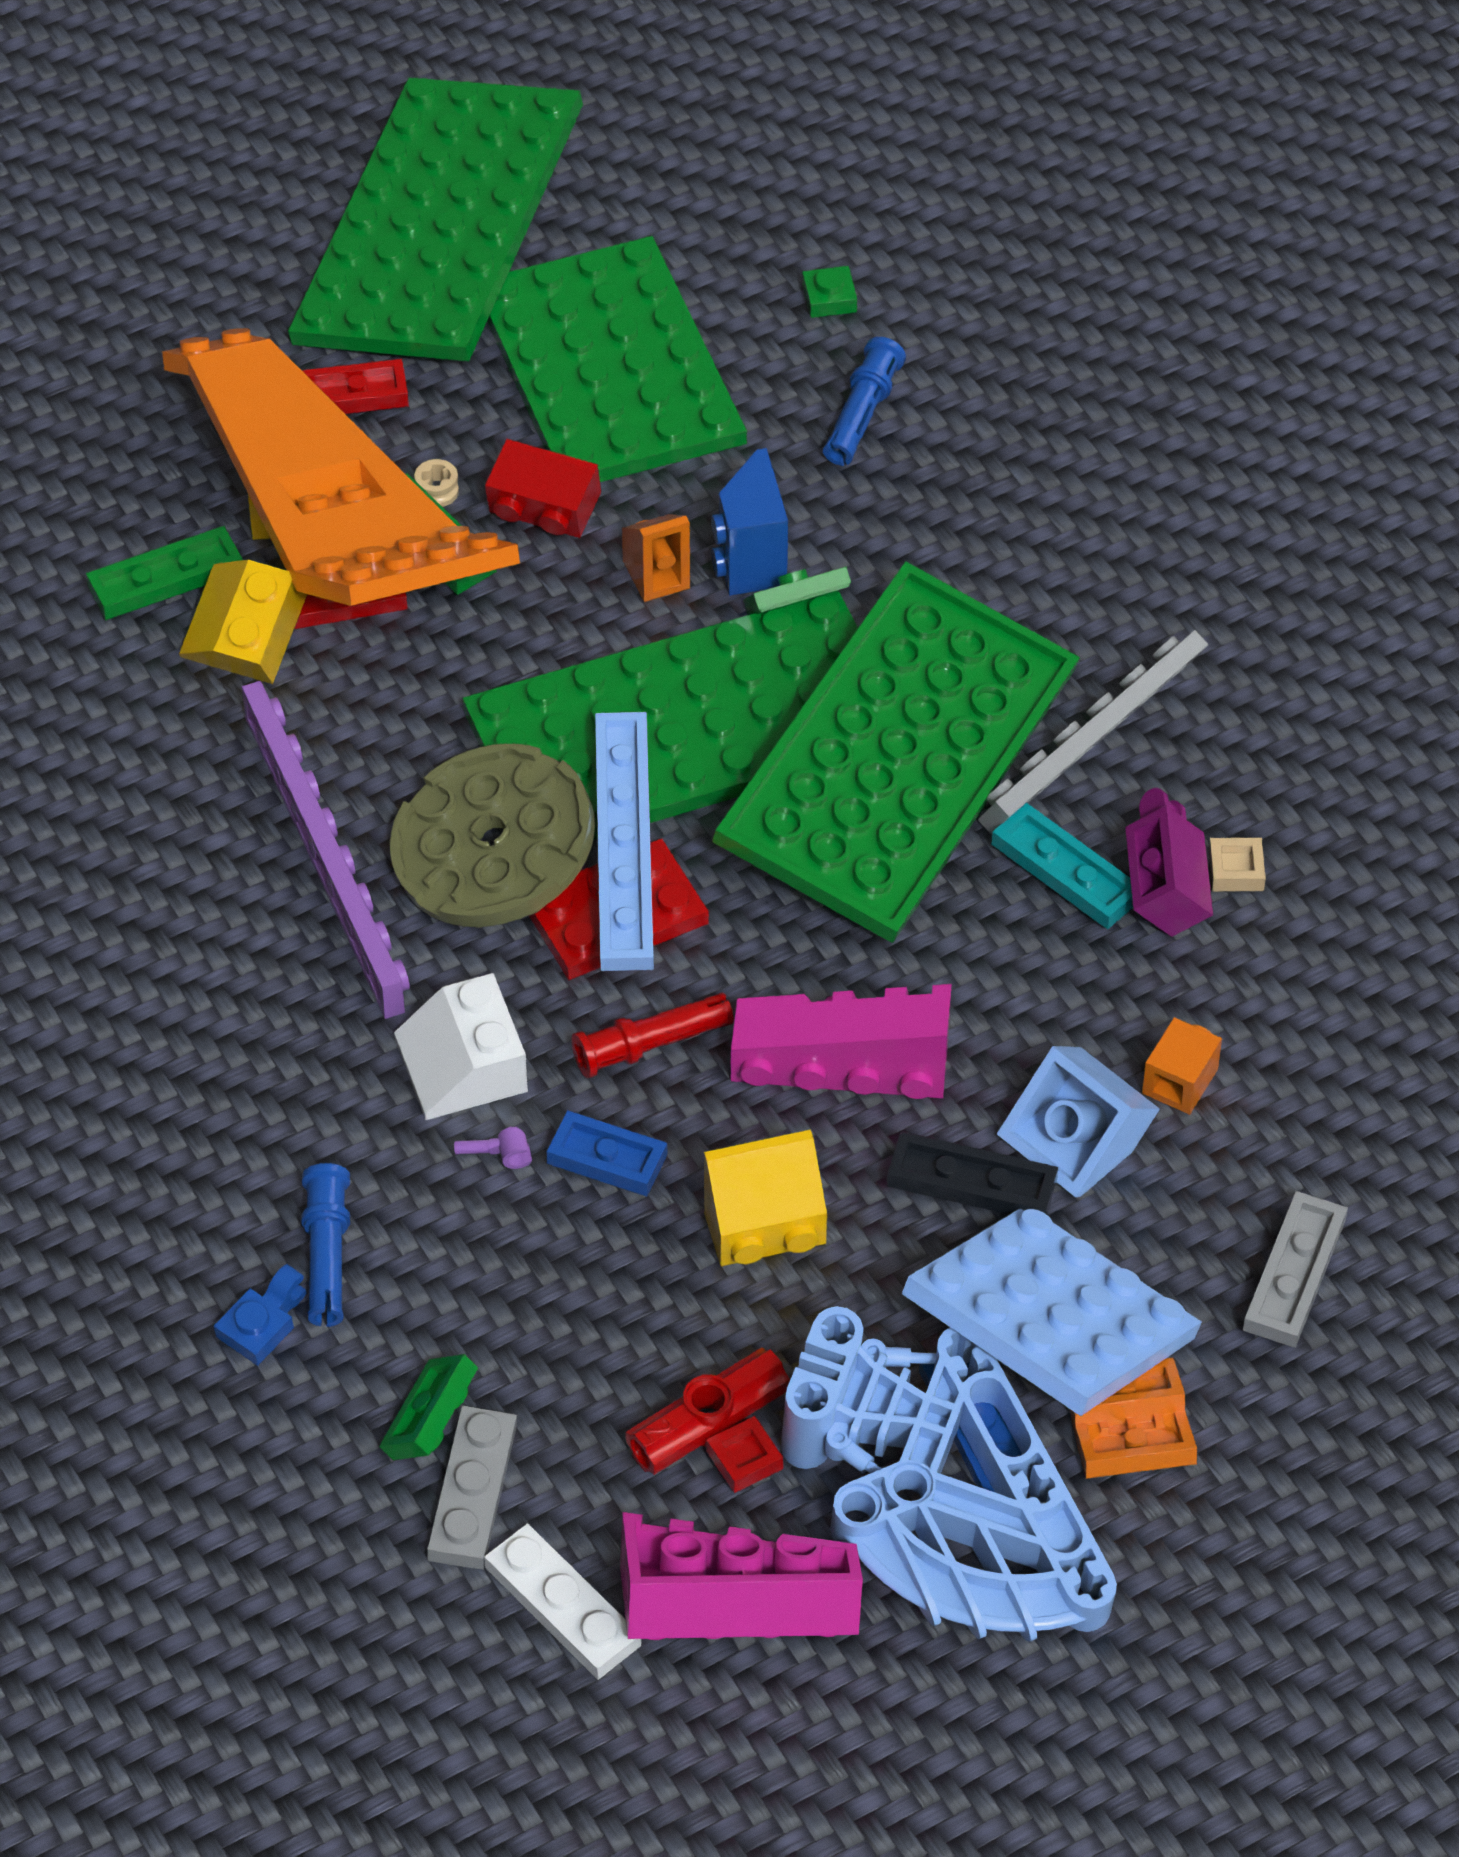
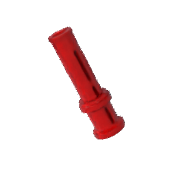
M721 992L706 999L667 1010L645 1019L633 1022L631 1019L623 1017L614 1020L612 1027L587 1035L583 1031L574 1033L571 1040L578 1067L583 1076L588 1079L597 1076L598 1069L623 1061L630 1065L638 1062L642 1058L643 1053L651 1049L678 1042L712 1029L731 1025L734 1022V1017L729 1000L725 1001L726 995Z

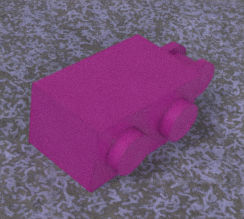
M1155 787L1148 790L1140 800V819L1125 827L1133 910L1173 937L1213 916L1205 836L1203 831L1187 820L1186 809L1181 803L1176 800L1169 801L1167 793Z

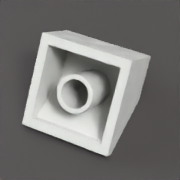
M494 973L442 987L394 1032L396 1044L425 1120L528 1092L526 1054Z

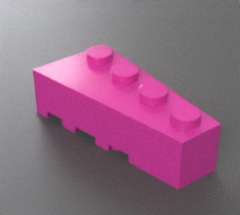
M952 984L933 985L932 994L909 995L907 987L885 988L884 997L861 999L855 997L854 991L833 992V995L827 997L824 1001L811 1002L805 994L737 998L731 1045V1081L746 1082L754 1086L771 1084L795 1086L805 1090H844L862 1095L881 1093L905 1095L913 1099L927 1097L943 1098Z
M622 1512L620 1571L628 1639L661 1640L664 1638L718 1639L722 1637L776 1638L779 1636L833 1637L836 1635H859L863 1578L857 1544L782 1534L776 1542L762 1540L757 1535L752 1534L751 1529L729 1527L726 1535L694 1531L693 1521L671 1519L669 1527L642 1524L643 1515Z

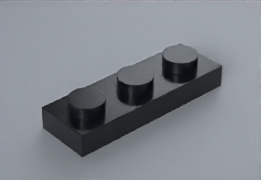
M901 1131L887 1173V1187L1005 1214H1012L1018 1209H1035L1047 1215L1058 1178V1167Z

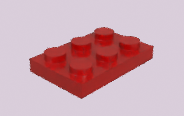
M662 838L650 843L653 946L709 924L708 909ZM598 864L581 870L573 882L559 896L544 906L539 912L529 915L568 980L601 968Z

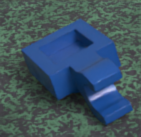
M286 1264L274 1275L264 1296L250 1288L214 1325L216 1337L258 1366L293 1330L292 1316L287 1313L296 1307L307 1294L306 1289L299 1285L304 1276Z

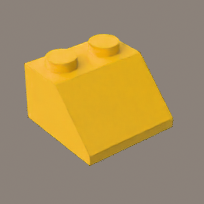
M252 560L214 564L179 655L181 658L273 684L307 594L296 590L290 572Z
M811 1129L704 1152V1215L721 1267L735 1263L751 1264L763 1257L786 1252L802 1253L811 1250L815 1246L826 1244L827 1210Z

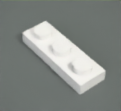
M528 1523L484 1556L485 1568L597 1680L641 1647V1639H628L626 1619Z

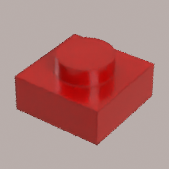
M756 1416L706 1439V1452L734 1493L783 1470V1456Z

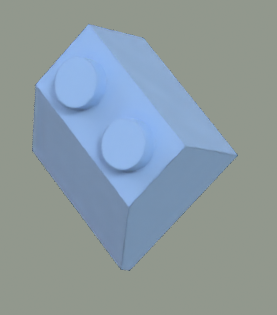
M1052 1046L997 1132V1135L1028 1160L1057 1166V1183L1074 1197H1081L1133 1152L1160 1108L1082 1047Z

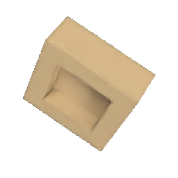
M1210 838L1209 862L1212 892L1264 891L1266 877L1262 838Z

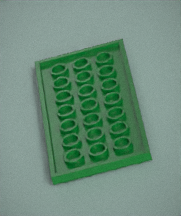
M408 78L288 330L292 345L469 362L581 111L583 102L580 91L468 81Z
M905 561L715 830L712 842L887 941L894 943L987 803L988 795L997 788L1075 671L1080 657Z
M834 591L768 610L761 614L753 613L462 698L463 711L480 747L495 744L530 745L540 748L542 754L559 762L564 760L570 765L582 781L592 803L595 818L593 840L598 839L595 713L647 712L650 823L737 798L744 791L858 627L840 592Z

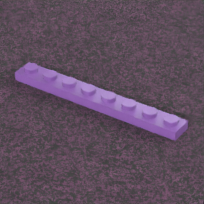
M261 680L242 686L245 719L385 1019L405 1013L403 991L410 989L407 972L400 959L392 961L388 952L391 951V942L383 921L374 922L370 914L373 912V904L367 886L364 882L356 884L353 878L355 865L350 850L346 844L342 846L337 844L335 837L338 836L333 814L329 807L321 809L317 801L320 799L317 781L311 770L304 772L300 765L303 762V757L295 734L286 735L283 729L286 726V721L281 704L277 697L269 699Z

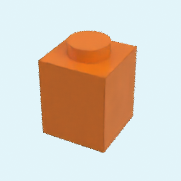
M1174 1017L1146 1061L1142 1094L1190 1115L1218 1070L1222 1038L1212 1034L1200 1025H1191Z

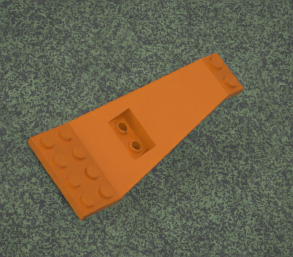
M236 328L222 331V339L209 341L207 337L186 338L180 340V348L162 351L164 371L190 376L286 570L290 572L292 582L298 592L352 606L520 564L518 544L499 540L496 533L473 534L470 533L469 527L457 526L271 339L253 336L248 328Z

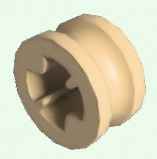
M433 459L421 463L416 468L414 474L415 481L442 507L452 504L457 499L459 493L458 473L452 463L446 460ZM433 481H441L439 486H432Z

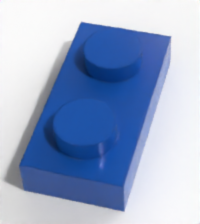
M567 1110L547 1150V1164L647 1197L668 1155L667 1143Z

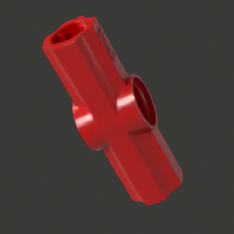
M761 1347L718 1375H701L693 1378L686 1385L681 1398L626 1431V1443L641 1468L645 1472H651L655 1475L698 1447H706V1439L733 1427L736 1423L786 1393L790 1378L786 1374L782 1362L771 1349L765 1350ZM711 1408L717 1411L713 1413H704L700 1410Z

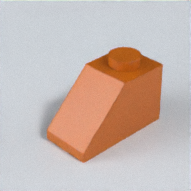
M667 514L622 528L623 562L644 602L690 589V522L686 515Z

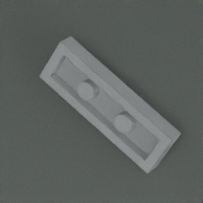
M1298 1191L1295 1192L1245 1316L1243 1331L1296 1348L1346 1221L1348 1207Z
M462 1406L428 1545V1561L484 1570V1556L487 1555L516 1432L517 1415Z

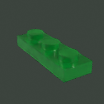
M221 526L86 573L87 585L105 620L203 587L207 583L214 564L241 561L243 559L225 526Z

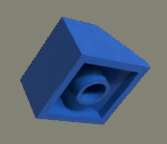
M767 448L757 449L720 491L719 514L711 516L714 540L716 544H719V547L711 549L713 569L716 577L724 576L729 596L780 586L778 577L787 574L788 518Z

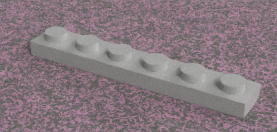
M1196 630L1181 642L1175 636L1171 637L1152 655L1157 661L1154 666L1147 670L1140 664L1119 683L1125 691L1116 698L1109 692L1106 693L1087 710L1086 713L1091 717L1089 722L1081 727L1075 720L1053 740L1058 746L1053 753L1048 756L1041 749L1019 769L1025 777L1014 785L1008 778L987 797L991 807L978 821L992 835V832L998 826L1008 820L1024 804L1032 801L1188 666L1209 644Z

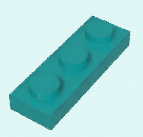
M1028 803L1024 804L1008 820L992 832L991 845L1107 930L1133 908L1130 877Z

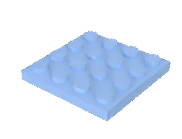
M1018 1209L908 1276L902 1291V1295L1079 1416L1084 1415L1194 1340L1202 1323L1186 1312L1180 1303L1162 1296L1141 1282L1135 1273L1128 1269L1120 1268L1096 1252V1249L1090 1243L1075 1238L1053 1223L1048 1215L1035 1209Z

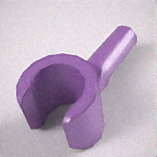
M508 1127L502 1130L498 1138L455 1141L454 1143L455 1154L501 1153L502 1163L505 1167L511 1169L526 1167L532 1161L526 1135L517 1127Z

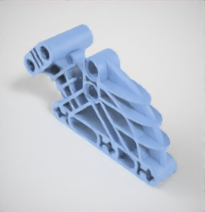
M836 1306L827 1308L819 1313L805 1342V1351L801 1352L799 1357V1365L795 1367L787 1387L781 1450L788 1463L797 1468L810 1469L818 1467L829 1457L834 1461L845 1460L862 1474L866 1471L870 1473L848 1482L836 1493L830 1527L833 1539L835 1541L857 1544L859 1559L885 1585L904 1599L917 1605L932 1626L941 1624L940 1617L966 1625L977 1639L986 1637V1629L1019 1632L1027 1642H1031L1037 1639V1631L1070 1626L1078 1631L1090 1632L1098 1630L1105 1625L1110 1617L1117 1583L1114 1574L998 1360L951 1327L943 1331L939 1337L936 1353L911 1352V1348L885 1347L882 1341L874 1338L868 1339L862 1344L863 1325L861 1319L848 1308ZM970 1362L969 1371L966 1366V1363ZM911 1363L935 1364L926 1393L909 1383L911 1370L906 1367H910ZM886 1367H904L900 1377L886 1369ZM985 1402L996 1407L1020 1449L1021 1456L1010 1457L999 1451L975 1408V1403ZM959 1426L995 1492L941 1474ZM859 1443L876 1445L875 1456L883 1457L887 1446L904 1448L899 1462L881 1468L874 1463L875 1458L858 1445ZM908 1489L919 1493L921 1498L908 1501L900 1498L896 1493L900 1490ZM1029 1491L1031 1497L1027 1499V1493ZM854 1510L862 1511L870 1519L864 1522H854L848 1519L845 1514ZM915 1530L919 1539L911 1531ZM944 1538L972 1547L984 1570L957 1562ZM1004 1558L1036 1569L1038 1573L1012 1574ZM1079 1588L1082 1589L1084 1594L1078 1595Z

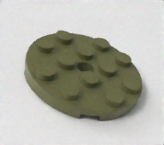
M495 744L461 753L429 772L423 778L426 784L414 796L411 802L404 801L394 820L390 838V856L395 874L412 902L423 912L442 922L464 927L480 928L509 923L535 914L559 896L573 882L587 860L594 838L595 818L592 803L582 781L564 760L559 762L542 754L540 748L530 745ZM503 828L502 834L494 840L495 845L490 846L489 842L481 841L488 830Z

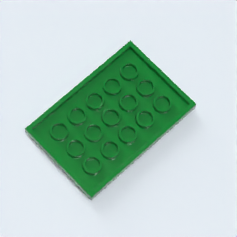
M653 236L508 273L487 322L545 450L598 464L600 482L747 444L746 427Z

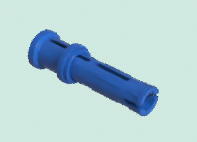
M873 337L869 339L864 347L865 358L862 365L855 368L850 377L852 389L850 396L837 419L831 436L823 448L824 456L836 465L844 466V463L848 465L852 462L857 446L867 429L877 404L890 395L892 391L891 379L895 371L900 370L906 361L904 349L890 338Z
M331 1163L312 1165L302 1173V1186L307 1190V1208L301 1214V1222L305 1231L310 1235L308 1321L316 1326H321L322 1313L325 1312L326 1306V1327L338 1325L344 1319L342 1310V1234L346 1232L350 1225V1212L345 1208V1190L350 1185V1172L340 1165Z

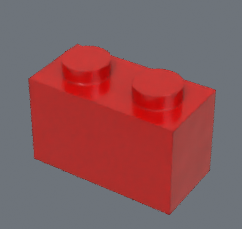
M506 439L485 484L489 511L501 519L509 522L522 521L539 526L554 535L567 534L577 538H581L602 492L598 464Z

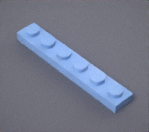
M647 712L595 713L601 971L654 970Z

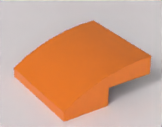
M1173 1357L1164 1359L1084 1415L1079 1416L1069 1409L1086 1479L1197 1464V1446L1185 1412V1391Z

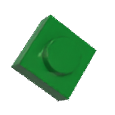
M849 266L802 271V286L810 318L857 312V296Z

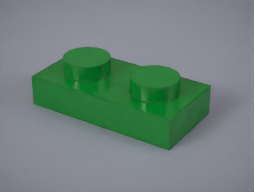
M465 1354L429 1359L379 1447L393 1461L429 1456L442 1442L444 1437L443 1430L454 1410L466 1399L468 1395L467 1387L478 1367Z

